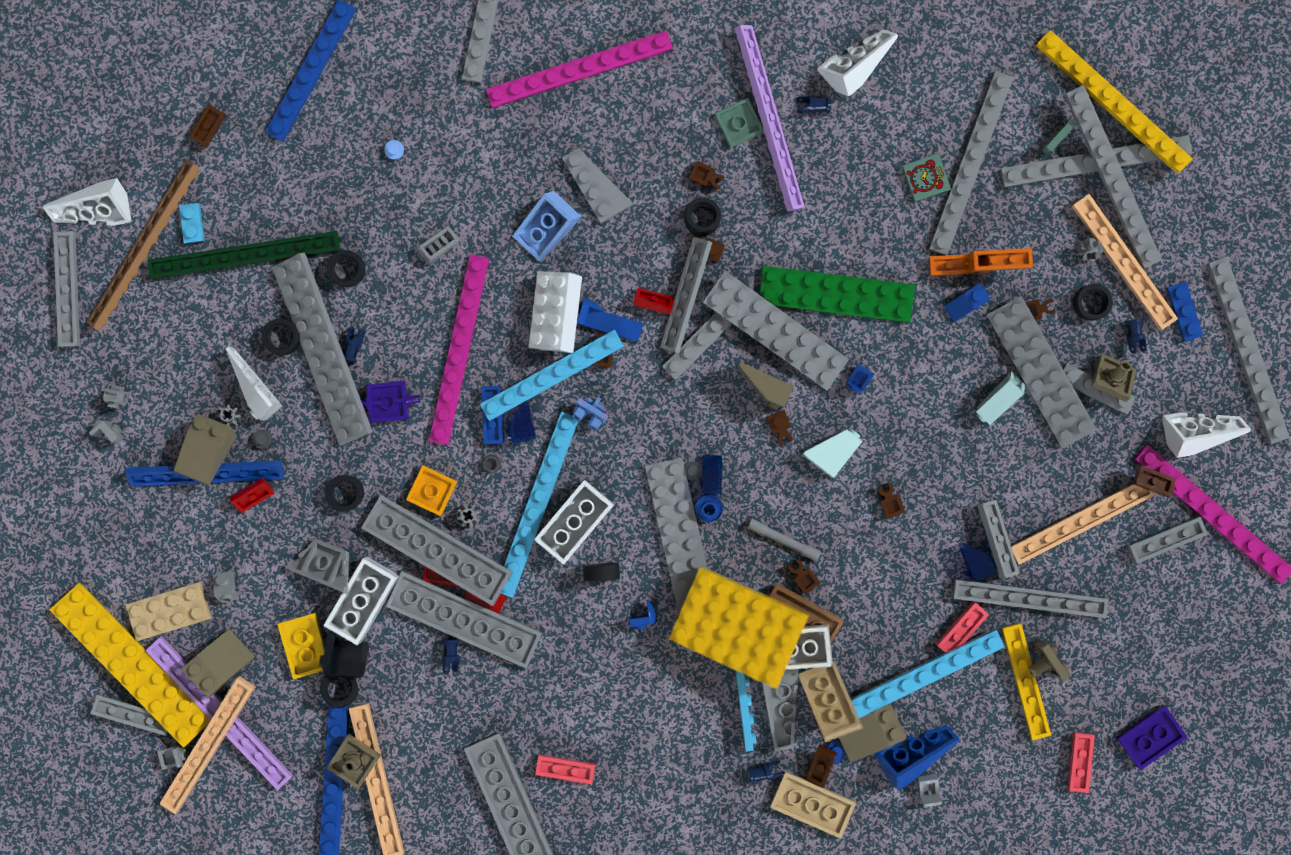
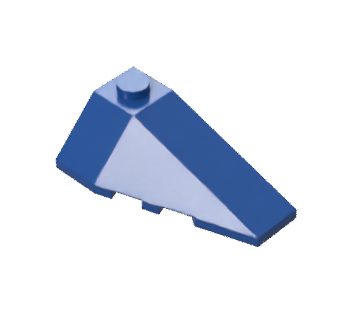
M947 725L925 731L924 736L921 737L907 736L906 741L899 742L890 748L874 753L886 777L897 790H900L918 778L957 744L960 739Z

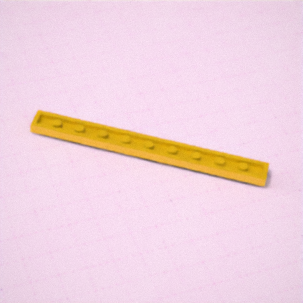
M1051 30L1036 44V47L1079 86L1084 85L1087 93L1176 174H1179L1193 159Z

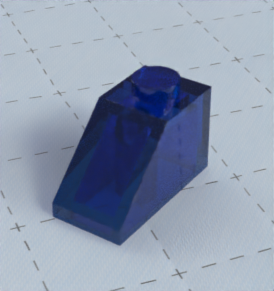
M527 401L522 403L510 422L509 429L506 430L508 440L512 441L513 444L537 439L529 402Z
M703 455L702 494H722V455Z
M959 543L970 580L975 582L996 575L995 569L997 567L994 558L968 544Z

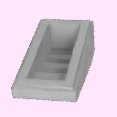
M447 226L418 247V252L430 266L459 243L460 239ZM444 234H447L450 237V239L452 240L450 243L443 236ZM440 238L446 246L443 247L438 239ZM433 243L437 246V248L439 249V251H436V250L432 247V244H433ZM427 248H428V249L431 251V253L433 254L432 256H430V255L427 253V251H426Z

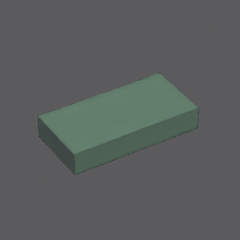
M1073 119L1069 120L1041 151L1045 155L1051 153L1076 126V122Z

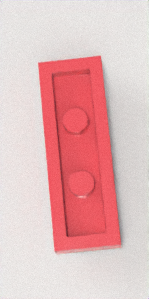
M972 601L938 640L936 645L946 653L964 644L989 614L976 602Z
M1073 732L1067 787L1069 791L1089 793L1095 737L1093 734Z
M539 754L535 775L592 784L595 764Z

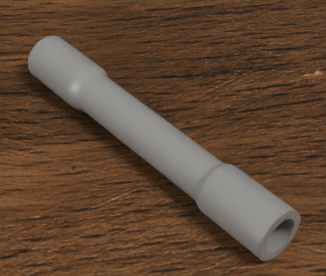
M751 519L747 529L793 549L817 562L821 551L785 536L754 519Z

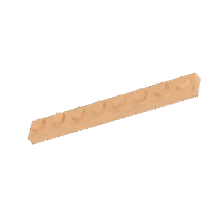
M1090 194L1073 204L1072 208L1094 239H1099L1100 245H1103L1104 253L1158 329L1163 330L1176 321L1178 318Z
M1131 484L1013 544L1011 548L1015 561L1020 565L1154 496L1155 493Z
M240 676L235 680L161 800L160 805L174 814L179 812L254 691V685Z
M369 703L350 707L349 712L355 738L381 754ZM380 756L365 780L383 855H403V844L382 756Z

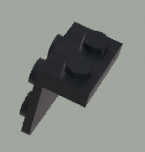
M328 631L327 638L323 640L324 655H321L319 665L322 667L324 675L328 677H364L369 644L361 642L356 645L351 641H339L337 633Z

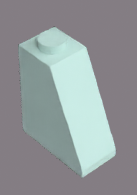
M1011 371L977 407L978 418L982 422H987L991 425L1024 394L1025 383Z
M843 430L803 451L802 455L831 478H834L862 441L859 439L860 435L854 430Z

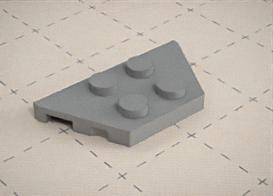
M318 539L313 540L307 549L299 553V558L294 563H289L285 567L292 572L345 594L348 592L349 552Z

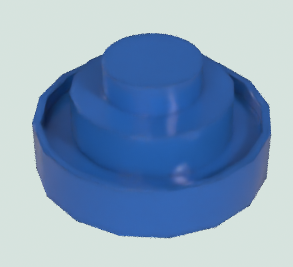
M707 493L701 495L695 503L696 515L704 522L716 521L723 513L721 499L714 494Z

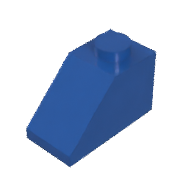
M979 283L943 307L955 322L991 298L981 283Z

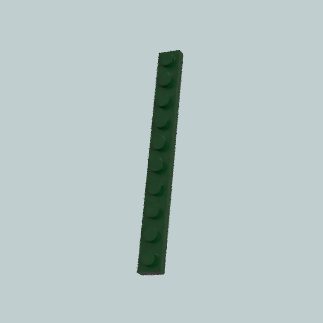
M338 231L149 259L147 262L149 276L153 280L284 260L299 253H305L306 256L336 252L341 251Z

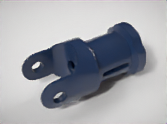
M800 96L796 98L797 102L808 104L807 107L797 108V113L813 114L814 112H826L830 114V96L826 98H814V96Z
M1142 318L1124 321L1128 329L1129 336L1127 340L1132 354L1137 352V341L1142 352L1147 350L1145 334L1142 333L1141 327Z
M350 327L344 342L346 346L343 355L345 360L357 363L356 357L359 348L362 347L365 332L364 330H359L357 338L353 339L355 329Z
M457 638L442 639L444 644L442 670L444 674L450 672L451 663L453 672L459 670V655H457L459 639Z
M776 760L763 763V766L756 768L748 767L752 785L757 781L765 779L769 781L783 776L784 773L772 774L769 770L770 766L779 764L781 761Z

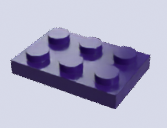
M1161 705L1116 738L1136 767L1141 771L1188 737L1165 705Z

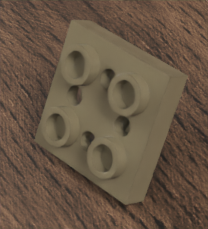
M1101 354L1097 360L1091 386L1127 402L1131 398L1137 369L1133 368L1128 361L1120 362L1105 354Z
M1036 640L1032 643L1041 657L1039 661L1027 667L1034 678L1049 669L1053 676L1062 681L1070 678L1067 673L1068 667L1062 660L1059 661L1056 656L1058 652L1052 644L1049 645L1046 641L1043 642L1041 640Z
M348 734L328 764L327 769L359 789L381 754Z

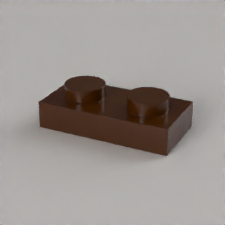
M208 104L189 137L208 148L227 115Z
M1140 465L1137 467L1132 484L1159 495L1171 497L1176 479Z
M819 745L806 780L824 788L837 752Z

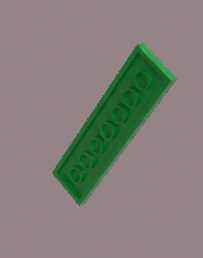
M763 266L759 295L776 307L910 323L915 285Z

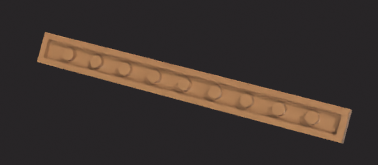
M187 159L87 320V323L92 328L100 331L107 324L108 316L116 309L118 300L128 289L129 282L137 275L140 264L148 257V251L151 246L157 242L159 233L167 226L170 215L178 208V202L181 197L186 195L189 184L197 177L200 168Z

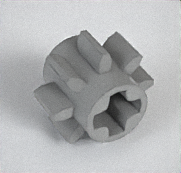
M1088 238L1081 241V247H1078V255H1082V260L1088 262L1100 259V253L1103 252V245H1100L1099 239Z
M112 385L111 389L107 388L105 390L103 399L104 402L108 403L107 407L120 409L121 405L125 406L127 404L129 395L128 392L124 391L125 387Z
M229 404L227 408H219L221 412L220 415H216V418L221 420L220 423L230 427L234 425L238 427L237 421L242 419L241 415H236L239 411L236 407L232 410ZM229 415L232 416V418L229 420L228 418H226V416Z
M464 504V510L458 509L461 516L457 520L462 519V526L469 523L473 527V521H480L477 518V514H480L481 511L476 512L475 504L471 508ZM471 511V512H472L471 515L473 516V519L470 518V519L467 520V519H466L467 516L465 515V512L467 513V512Z

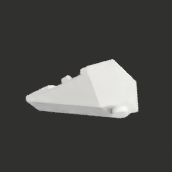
M882 30L864 39V45L847 48V54L839 58L837 54L830 57L817 68L818 72L836 92L850 96L864 84L898 36L896 33Z
M117 178L96 183L43 206L51 220L57 223L76 224L78 220H86L90 225H96V221H105L107 226H115L131 221L127 193Z
M228 346L226 351L247 405L251 409L250 413L256 420L265 421L280 409L282 405L233 347Z
M1187 413L1163 415L1162 417L1166 444L1177 458L1195 455L1246 434L1251 430L1240 416L1217 415L1215 419L1205 417L1204 414H1198L1197 418L1187 417Z

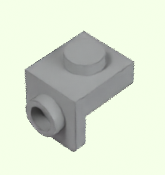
M100 420L92 426L93 429L89 432L91 436H99L103 432L112 443H119L124 439L121 434V428L110 421Z
M232 571L213 575L214 596L220 603H230L233 600L239 599V594L235 591V578Z
M181 745L157 751L162 770L181 767L187 760V752Z
M937 774L918 777V792L923 807L942 805Z

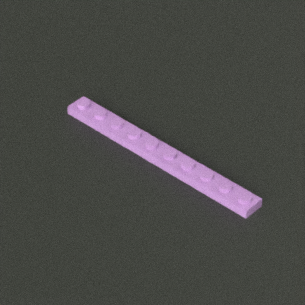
M739 25L735 28L737 40L762 121L773 166L779 180L787 212L801 210L805 208L753 26Z
M162 636L159 637L146 652L211 720L223 700L216 693L211 698H207L181 670L188 663ZM237 717L226 737L278 791L293 776L292 773Z

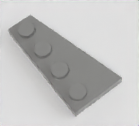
M579 148L562 157L600 224L634 205Z
M799 669L785 670L777 689L762 683L774 751L794 748Z

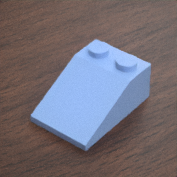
M551 191L541 197L512 237L541 262L569 233L581 216L555 191Z

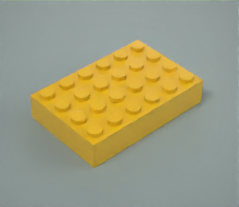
M700 567L669 639L777 689L809 614L706 567Z

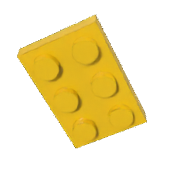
M316 612L278 623L293 679L323 671L319 665L320 656L324 655V638Z

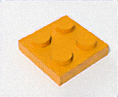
M422 465L406 500L442 516L458 481Z

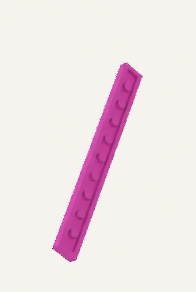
M666 30L487 88L486 91L493 109L671 51L673 47Z
M471 254L469 257L429 441L449 445L489 258Z
M1145 445L1133 459L1139 465L1175 478L1176 481L1172 493L1278 583L1283 584L1289 577L1291 566L1149 445Z

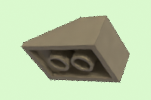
M742 362L738 364L737 369L762 400L767 402V407L774 410L785 408L794 386Z
M197 414L185 436L174 472L209 486L237 438L232 427Z
M228 629L181 670L207 698H211L251 662L255 656Z
M891 703L859 718L862 725L861 729L838 737L849 762L890 748L907 739Z

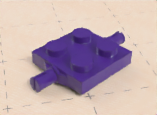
M406 381L366 385L367 397L365 401H361L363 408H367L369 412L370 423L409 419L410 403H421V399H417L421 397L420 395L409 396L406 389Z

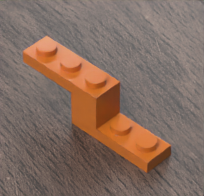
M1032 248L973 251L965 255L928 257L929 276L985 274L992 270L1033 268Z

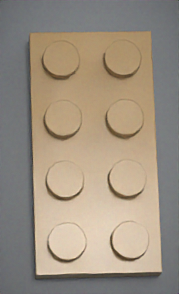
M201 582L126 604L136 641L212 618Z
M832 661V666L815 667L798 674L825 742L862 728L834 661Z
M784 771V775L769 806L774 810L841 839L856 802Z

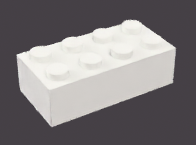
M537 271L529 348L542 351L573 353L582 276L567 272Z
M584 480L534 540L562 564H565L614 504L589 482Z
M369 557L363 558L348 583L347 594L342 593L324 626L352 643L360 644L394 588L399 575Z
M829 624L804 626L786 670L832 666Z

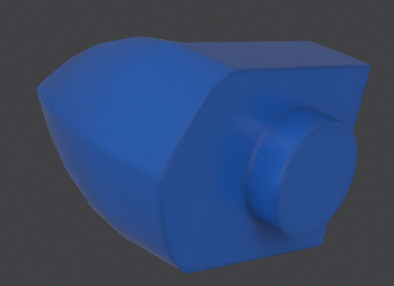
M583 298L578 308L577 325L583 326L585 324L589 308L603 311V309L592 300Z
M858 364L847 380L849 390L854 393L863 392L875 374L861 364Z
M646 600L648 615L629 618L630 627H635V630L644 629L646 625L657 623L655 610L649 600Z

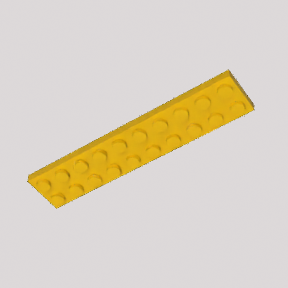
M78 583L50 609L55 617L183 748L209 724L210 718L146 652V649L136 641L134 636L81 583Z

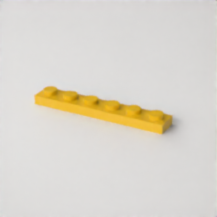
M1016 623L1001 627L1031 740H1037L1051 736L1037 680L1027 669V667L1032 665L1022 624Z

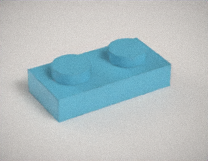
M200 204L179 205L184 243L205 242Z

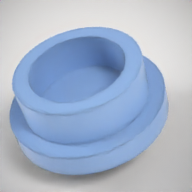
M391 140L385 145V154L388 158L396 160L402 157L404 147L399 141Z

